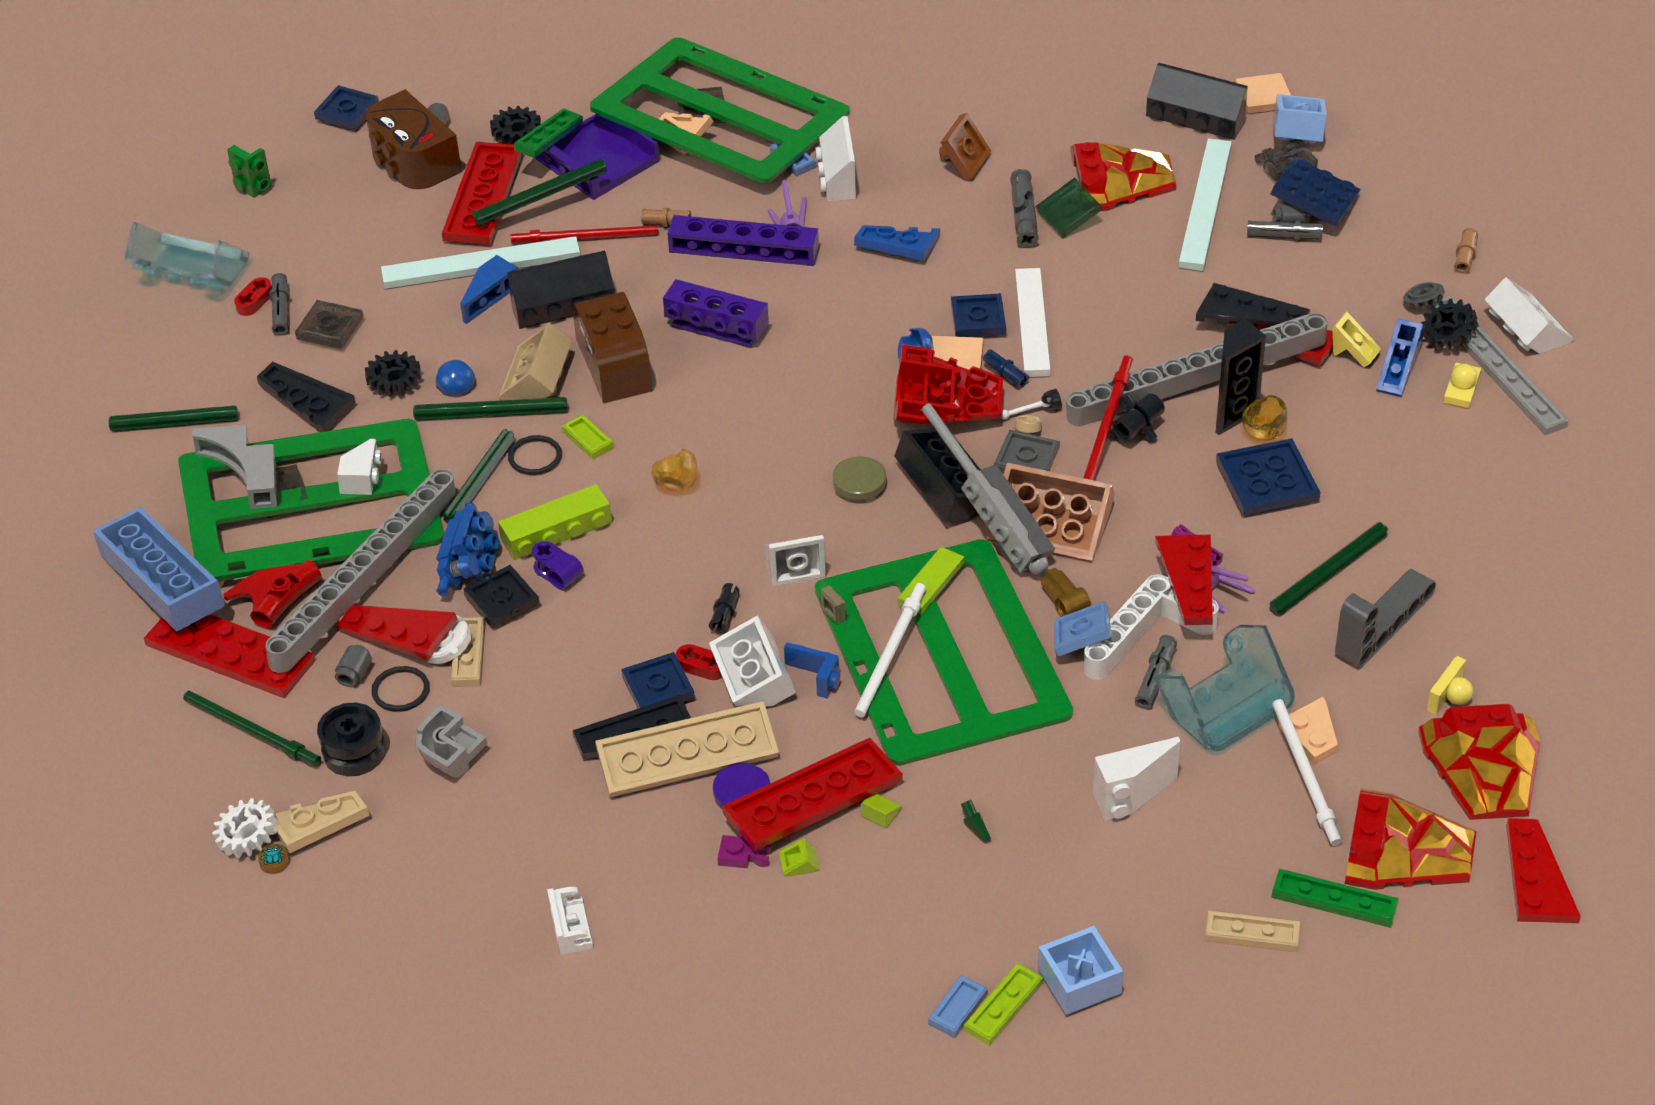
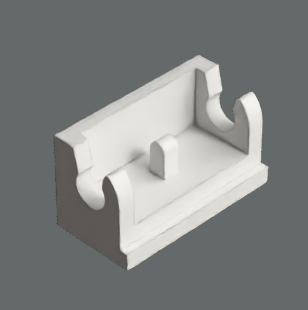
M578 888L547 889L560 955L592 949L593 943L582 896L566 898L569 895L578 894Z

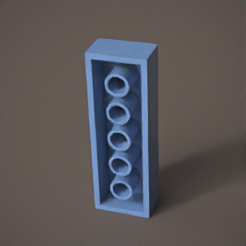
M142 507L93 530L100 555L176 632L225 606L218 580Z

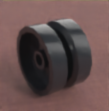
M357 702L343 703L332 707L322 715L318 722L317 735L321 745L322 757L328 769L335 774L346 777L360 776L371 772L382 762L385 756L386 745L382 734L381 721L374 709Z

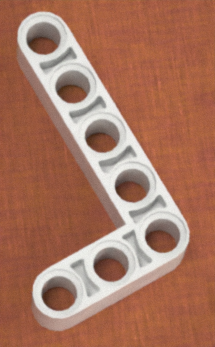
M1160 574L1150 576L1110 619L1111 638L1086 646L1084 652L1085 675L1093 680L1105 678L1160 615L1198 634H1212L1217 628L1219 610L1217 602L1212 599L1213 625H1184L1168 577Z

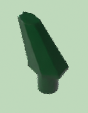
M972 800L962 803L961 807L966 815V818L963 819L964 822L982 841L991 839L980 812L977 813Z

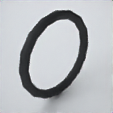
M531 435L521 438L508 451V461L512 468L520 473L529 475L550 471L558 465L562 457V449L558 442L542 435ZM529 441H545L556 449L554 461L539 469L523 468L517 465L513 459L516 448Z
M398 666L385 670L376 677L372 685V697L376 704L391 711H405L416 707L425 700L429 692V680L425 673L409 666ZM396 672L414 673L424 683L421 695L413 702L405 705L385 703L379 698L377 688L385 677Z

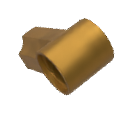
M1050 569L1041 578V585L1054 600L1060 617L1091 606L1086 590L1083 587L1076 588L1062 570Z

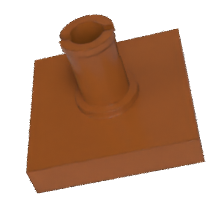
M968 113L959 115L940 142L942 146L939 149L940 157L944 156L942 160L947 161L951 159L965 181L974 177L991 152V149Z

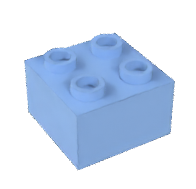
M1277 94L1273 115L1274 137H1278L1283 141L1301 139L1303 142L1310 144L1316 143V141L1323 142L1327 117L1325 100Z
M1095 926L1039 946L1038 970L1066 1015L1122 993L1123 970Z

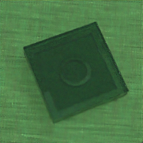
M1075 177L1035 206L1037 211L1062 238L1103 210L1096 199Z

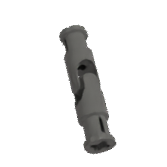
M1017 169L1011 173L1010 182L1013 185L1011 193L1015 206L1013 208L1015 229L1018 232L1017 243L1022 248H1032L1037 245L1039 239L1035 231L1037 229L1033 187L1030 185L1032 176L1026 169Z

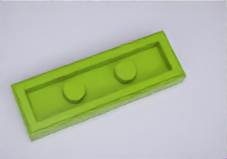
M940 547L900 594L898 605L902 606L905 599L910 597L916 583H922L926 586V590L920 600L921 607L918 611V614L922 615L963 566L964 556Z
M1017 962L964 1024V1031L990 1046L1043 984V977Z

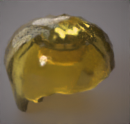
M1268 395L1263 399L1255 400L1244 409L1242 425L1250 433V436L1256 439H1263L1265 441L1276 439L1287 428V406L1281 398L1275 395Z
M682 449L677 455L672 454L663 460H658L652 465L651 474L654 482L661 489L670 492L690 489L697 479L695 455L688 450Z

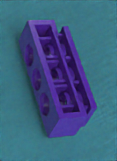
M677 279L674 280L663 297L664 317L674 319L672 327L749 348L754 341L758 340L769 323L768 303ZM733 333L738 334L740 337L733 336Z

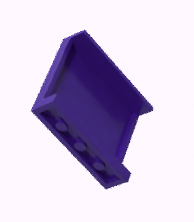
M595 114L584 120L580 126L535 157V159L559 176L598 159H603L607 167L605 173L574 185L575 188L592 200H595L658 163L659 146L654 139Z

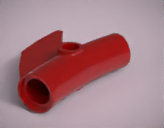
M307 559L301 564L257 571L237 583L224 593L223 596L226 601L240 597H250L253 600V610L250 613L251 619L258 626L268 629L272 627L280 615L300 595L322 579V575L316 564Z

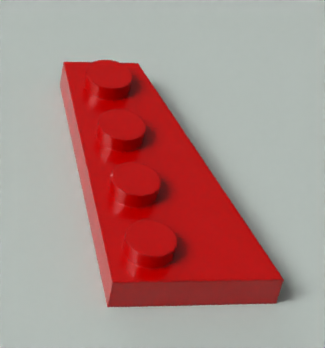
M1211 534L1155 536L1156 546L1160 551L1161 560L1164 568H1166L1171 588H1173L1175 600L1184 625H1213Z
M351 605L337 624V627L341 633L429 661L458 618L455 612Z
M1508 818L1506 829L1517 921L1579 924L1581 915L1539 820Z

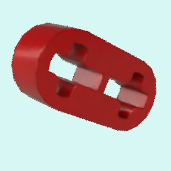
M259 277L253 279L235 297L234 303L238 314L242 316L253 315L270 299L272 284L268 278Z
M686 644L677 649L676 657L684 672L708 680L723 678L712 650L692 644Z

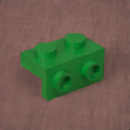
M236 145L227 149L228 163L233 175L232 181L239 191H243L255 198L272 186L264 149L259 148L251 154Z

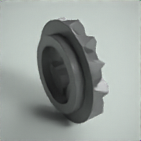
M1426 282L1409 289L1403 299L1409 308L1416 307L1419 309L1424 306L1428 307L1430 304H1436L1438 300L1443 298L1445 291L1441 284Z

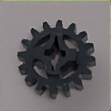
M517 106L516 109L508 107V111L499 110V115L494 114L493 120H490L491 135L495 137L496 142L502 140V144L511 143L514 145L516 141L541 124L540 115H537L535 110L529 111V107L522 109L520 106Z
M1452 298L1449 299L1448 304L1439 301V307L1431 306V314L1424 313L1423 315L1425 321L1421 322V324H1423L1425 340L1427 339L1430 346L1435 344L1437 350L1446 346L1447 351H1450L1454 345L1460 349V343H1470L1468 337L1476 336L1475 328L1479 327L1475 310H1472L1469 303L1464 305L1461 299L1456 304Z
M395 350L393 354L384 351V356L375 355L376 361L369 360V367H365L366 384L370 385L371 391L378 390V395L388 392V397H391L393 392H397L400 396L402 395V390L410 392L411 385L417 386L418 379H421L419 361H416L414 355L408 357V352L406 351L402 354H398V350Z

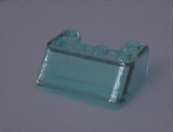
M133 222L124 260L132 263V268L141 270L146 274L158 276V272L166 273V278L180 281V277L188 278V283L199 286L204 284L210 288L224 291V287H230L245 267L250 253L221 240H218L217 244L162 233L138 222Z
M1239 625L1229 631L1223 640V648L1229 664L1190 688L1184 675L1178 670L1169 669L1154 677L1171 718L1207 750L1222 751L1276 717L1277 715L1272 706L1275 700L1282 699L1286 709L1290 708L1294 702V689L1266 625Z

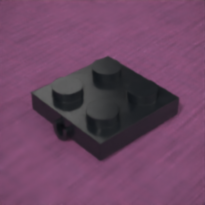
M511 565L492 574L486 572L482 575L481 580L463 588L464 596L492 628L540 604L539 596Z

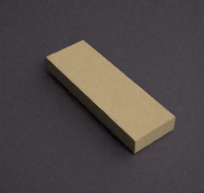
M466 617L462 619L471 630V640L467 648L452 661V687L480 686L485 621L484 617Z
M1208 910L1205 941L1297 952L1300 921Z

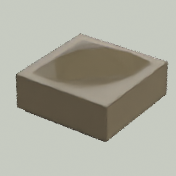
M830 585L821 589L822 610L837 625L846 621L845 601Z

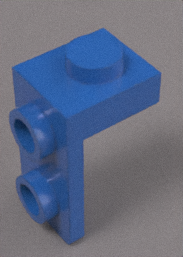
M788 642L785 644V664L818 673L816 676L817 696L828 699L832 689H836L840 681L839 656Z

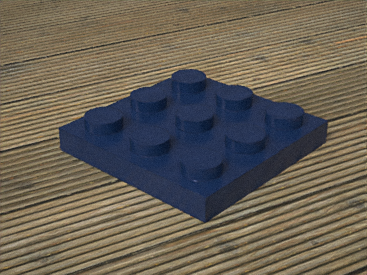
M1295 157L1273 186L1270 195L1337 227L1358 197L1361 189L1355 187L1350 181H1343L1333 176L1327 170H1320L1312 166L1307 160Z
M1293 438L1221 452L1216 455V462L1243 516L1320 500L1321 492Z

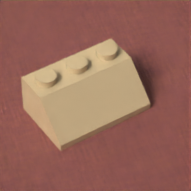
M548 323L518 345L498 397L501 400L551 398L557 391V381L564 372V369H562L564 362L570 356L569 349L572 340L551 323Z

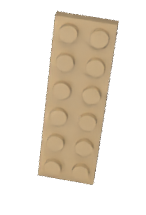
M764 701L595 741L609 797L718 772L738 763L751 764L779 757L778 747Z

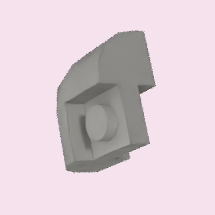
M442 704L422 721L416 730V745L421 756L429 764L455 778L469 771V762L487 745L485 736L464 725L461 715Z

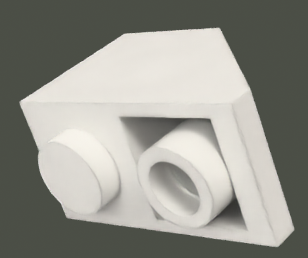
M369 439L340 457L337 474L340 494L372 495L373 484H378L379 471L376 467L381 466L382 452L377 450L376 439Z

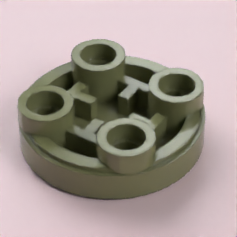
M856 456L841 461L833 471V486L835 494L839 498L862 500L865 503H871L877 499V495L886 485V471L881 463L869 457Z

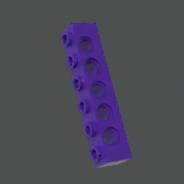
M673 215L667 233L669 253L814 266L819 249L818 228Z

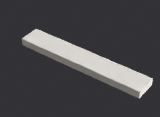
M1040 268L1015 269L1024 372L1029 377L1050 376Z

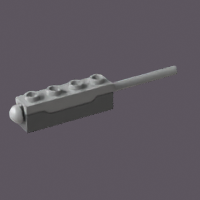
M928 403L923 406L922 411L967 473L968 479L962 486V491L1020 573L1029 570L1036 575L1043 574L1048 569V559L1055 551V547L997 465L980 469V471L977 470L932 405Z

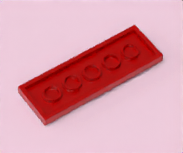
M475 142L442 231L443 241L491 244L500 217L482 225H477L472 213L507 198L523 154L515 151L513 144Z
M207 615L177 632L161 617L144 637L145 645L284 699L316 661L314 653L308 651L289 671L284 673L273 672L268 666L266 642L270 636L214 615Z
M869 737L723 805V815L754 851H757L902 782L903 773Z

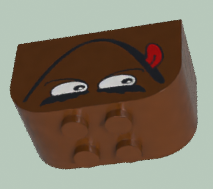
M406 89L369 107L366 112V120L372 155L376 164L381 165L390 177H394L407 188L426 189L462 173L457 135Z
M622 291L573 303L576 340L603 404L652 392L650 360L646 342L626 294Z

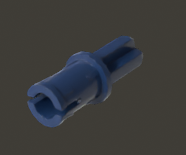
M989 349L984 354L983 361L998 371V376L1006 378L1019 389L1027 384L1029 375L1017 368L1012 360H1005L992 349Z

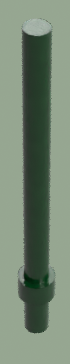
M190 690L184 694V701L285 751L288 757L294 760L301 759L315 767L320 764L321 756L307 750L305 745L295 740L289 741Z

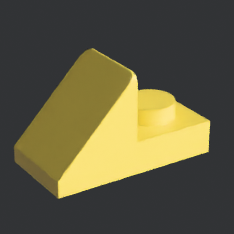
M1345 312L1332 328L1334 356L1347 349L1363 367H1366L1381 350L1379 345L1348 312Z

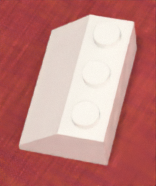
M842 116L819 137L820 147H815L818 175L821 177V192H826L827 201L856 199L855 160L848 117Z
M1507 277L1484 299L1491 306L1489 309L1490 313L1497 319L1505 321L1503 327L1512 335L1517 334L1519 337L1517 342L1527 351L1533 349L1541 354L1570 344L1574 340L1530 292Z
M758 615L709 643L735 706H744L764 701L765 706H774L797 693L772 633Z

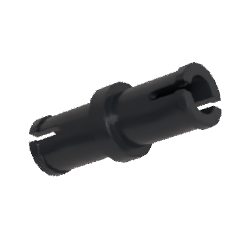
M733 583L723 585L721 595L714 603V613L709 622V628L713 631L715 624H718L715 633L725 632L729 617L733 616L735 612L734 604L740 590L738 586H735L733 593H731Z

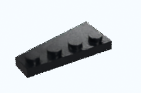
M1213 283L1196 312L1195 321L1205 322V318L1217 319L1219 324H1228V321L1239 322L1245 318L1254 326L1263 324L1268 328L1310 314V309Z
M273 361L257 376L258 384L321 432L328 431L356 403L354 395Z
M677 695L572 730L573 738L582 759L598 758L595 741L677 722L691 717L681 695Z

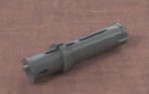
M1248 220L1247 236L1292 237L1294 240H1299V238L1322 239L1323 224L1300 223L1299 220H1295V223Z
M276 273L271 277L272 332L278 336L285 335L288 332L287 302L289 300V291L287 290V276L283 273Z
M1162 635L1160 637L1155 652L1149 657L1150 665L1134 699L1135 704L1142 709L1152 707V702L1164 673L1171 666V656L1177 646V640L1170 635Z

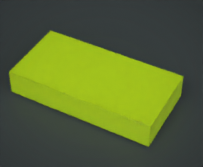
M584 414L562 425V432L592 460L614 449L613 441Z

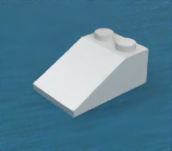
M1179 736L1095 757L1093 797L1104 821L1115 818L1120 819L1133 814L1177 779L1181 742Z

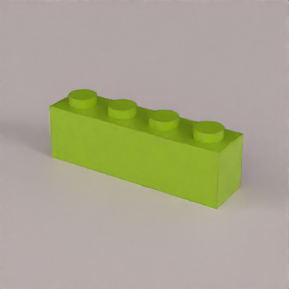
M595 484L498 521L500 539L512 559L516 560L532 554V547L538 542L549 541L555 545L612 523L610 503L598 485Z

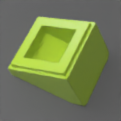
M875 794L861 803V816L887 828L902 809V806Z
M804 838L779 851L783 874L786 877L820 870L815 848Z

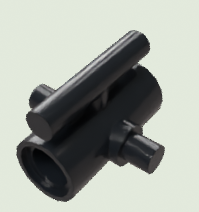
M1128 393L1123 395L1120 400L1125 406L1123 408L1125 413L1112 423L1108 439L1113 441L1118 437L1124 442H1129L1138 433L1140 435L1144 434L1148 442L1157 438L1156 433L1152 429L1154 427L1152 422L1165 411L1162 400L1152 393L1147 394L1139 402L1133 401Z

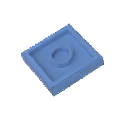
M1106 601L1054 620V649L1058 657L1111 638L1110 609Z

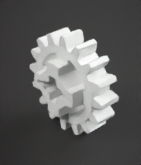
M251 798L248 804H244L240 800L238 807L234 808L232 805H229V812L227 814H219L222 820L214 822L216 830L212 832V835L221 851L224 850L227 856L234 853L236 858H240L243 852L251 856L253 849L256 848L261 851L263 850L262 843L271 842L269 835L277 833L274 826L278 824V821L270 805L266 806L263 800L256 803L254 798Z

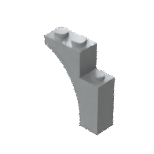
M246 424L193 428L196 455L216 459L232 468L242 478L247 487L250 509L277 507L276 459L273 444L249 446Z

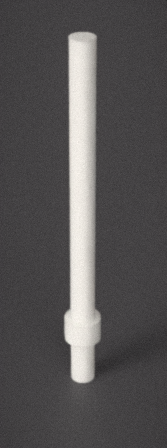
M916 583L910 597L905 599L901 607L902 614L854 710L856 716H865L912 617L917 615L921 607L920 600L926 590L924 584Z
M1275 700L1272 706L1317 810L1316 818L1321 828L1325 829L1330 844L1337 846L1342 843L1341 836L1335 825L1337 819L1333 810L1327 806L1283 700Z

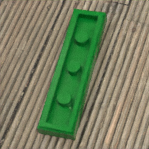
M563 108L516 141L514 150L535 158L583 123V116Z
M1283 869L1278 871L1271 896L1274 899L1390 928L1392 927L1399 899Z

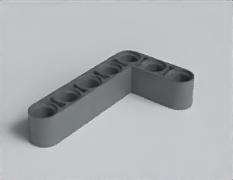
M1409 569L1374 604L1354 593L1349 595L1340 611L1335 653L1359 668L1363 667L1431 598L1436 588V582L1413 569Z

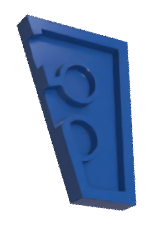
M862 225L854 237V246L863 247L866 250L886 252L889 255L909 257L912 260L924 261L940 237V228H931V232H918V227H909V230L896 231L892 226Z

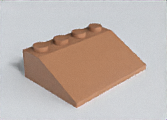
M1007 463L1004 476L1055 547V551L1052 554L1093 562L1115 495L1112 484ZM989 529L987 540L998 542Z

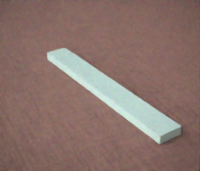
M1207 140L1179 259V268L1204 270L1232 141Z
M575 236L381 266L384 288L388 289L472 276L476 274L481 265L495 255L502 257L518 268L542 265L580 256L579 246Z

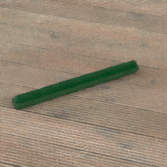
M598 159L472 213L473 219L477 225H482L603 174L607 171L606 164L603 159Z
M566 397L419 404L414 405L413 416L415 420L564 413L568 410V401Z
M1382 522L1374 524L1270 602V611L1274 612L1275 615L1284 613L1386 537L1388 527L1383 525Z

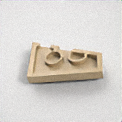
M351 791L321 798L314 805L302 807L301 803L290 805V810L275 813L278 824L274 827L277 830L276 835L290 854L370 815L367 806L357 792Z

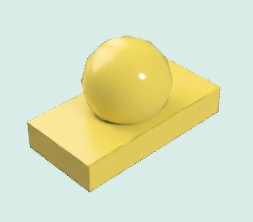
M1455 363L1443 403L1469 408L1480 377L1481 368L1469 364Z
M1459 656L1455 657L1429 692L1427 711L1437 715L1447 700L1456 705H1463L1471 700L1474 693L1472 684L1466 678H1463L1466 664L1465 659Z

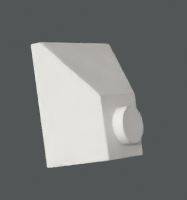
M823 535L764 544L765 564L772 586L826 577Z

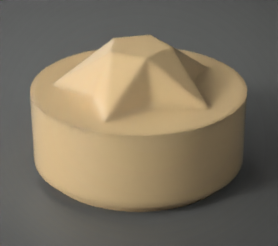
M1032 415L1018 416L1015 419V430L1026 434L1039 432L1041 430V419Z

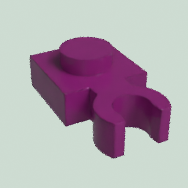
M722 835L717 858L718 866L748 868V863L754 862L759 867H768L769 856H762L761 854H772V845L769 844L754 851L743 837Z

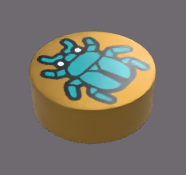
M269 844L259 851V865L266 873L281 872L289 863L288 852L283 845Z

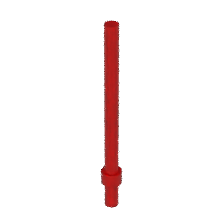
M657 225L549 232L530 230V233L511 234V244L536 243L575 236L577 240L658 235Z
M1128 355L1123 356L1119 370L1114 374L1112 380L1114 386L1083 476L1084 479L1094 480L1123 389L1128 385L1130 379L1129 371L1133 358Z

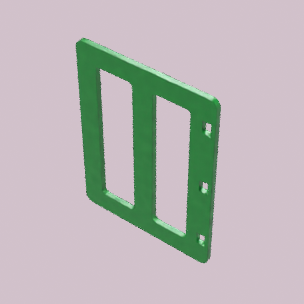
M680 37L668 41L590 102L591 112L762 184L770 183L813 147L819 141V137L842 116H848L850 109L848 105ZM683 60L815 114V116L800 129L795 130L661 74L677 61ZM641 89H647L780 144V146L765 159L759 161L623 103Z
M401 419L249 443V446L273 444L276 462L349 451L369 439H376L377 446L394 444L397 448L401 471L379 475L378 484H373L372 495L340 494L338 482L277 491V507L250 509L248 496L219 501L211 499L207 475L211 472L232 468L216 459L196 455L195 452L181 455L178 459L194 558L218 581L247 577L264 569L301 564L307 559H310L316 565L347 560L377 528L223 553L220 550L216 527L224 523L390 496L407 495L409 497L429 476L417 423L412 419ZM440 515L406 550L435 546L442 543L444 532ZM328 551H329V554H330V555H324V556L313 557V554H316V553H322V552H328ZM245 565V569L229 571L231 567Z
M978 539L946 547V549L964 556V564L960 569L967 567L973 569L1035 695L1037 703L996 714H991L988 711L943 614L934 599L922 615L917 613L912 618L961 722L920 734L913 733L891 682L885 673L867 713L886 756L896 766L1067 722L1073 716V706L992 544L987 540ZM937 550L827 577L815 583V594L821 608V589L829 585L845 601L846 621L837 625L825 612L824 615L860 697L880 658L853 597L892 586L898 587L902 593ZM865 665L867 672L859 675L856 666ZM892 727L895 736L887 738L883 729Z

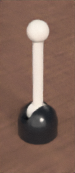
M1056 388L1048 390L1042 395L1039 402L1010 411L1002 410L1001 419L1007 420L1011 415L1041 406L1049 411L1061 409L1062 401L1060 394Z

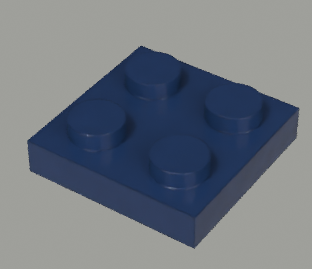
M338 85L314 111V116L317 120L356 130L366 119V112L369 107L378 102L379 99L376 95Z
M1001 293L951 296L955 337L1006 335V322Z
M674 652L621 669L622 678L637 708L677 695H681L683 702L695 698L694 689Z

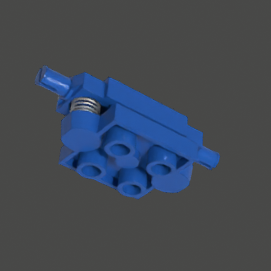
M466 503L464 510L456 511L454 519H450L436 557L439 562L436 570L440 577L436 592L440 596H446L449 588L460 586L462 578L468 579L474 576L479 581L484 573H491L500 541L493 532V518L487 511L478 512L474 503Z

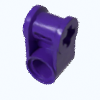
M549 541L538 542L532 547V555L536 560L533 566L534 572L560 590H564L584 571L581 562L575 556L566 553Z

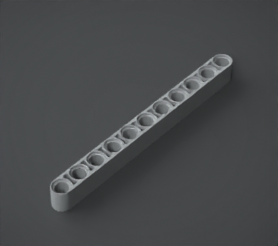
M1310 313L1260 330L1266 335L1263 365L1324 345L1327 338V317L1321 313ZM1223 342L1129 373L1130 379L1127 387L1123 389L1121 397L1128 393L1133 401L1139 402L1147 394L1152 393L1160 399H1164L1220 380ZM1113 379L1070 393L1066 399L1067 421L1074 426H1082L1103 419L1114 386L1112 384ZM1121 400L1119 401L1115 415L1125 412L1123 409L1125 406L1123 405Z
M438 469L432 472L267 640L268 666L273 672L284 673L289 671L448 507L455 497L454 475L450 470Z

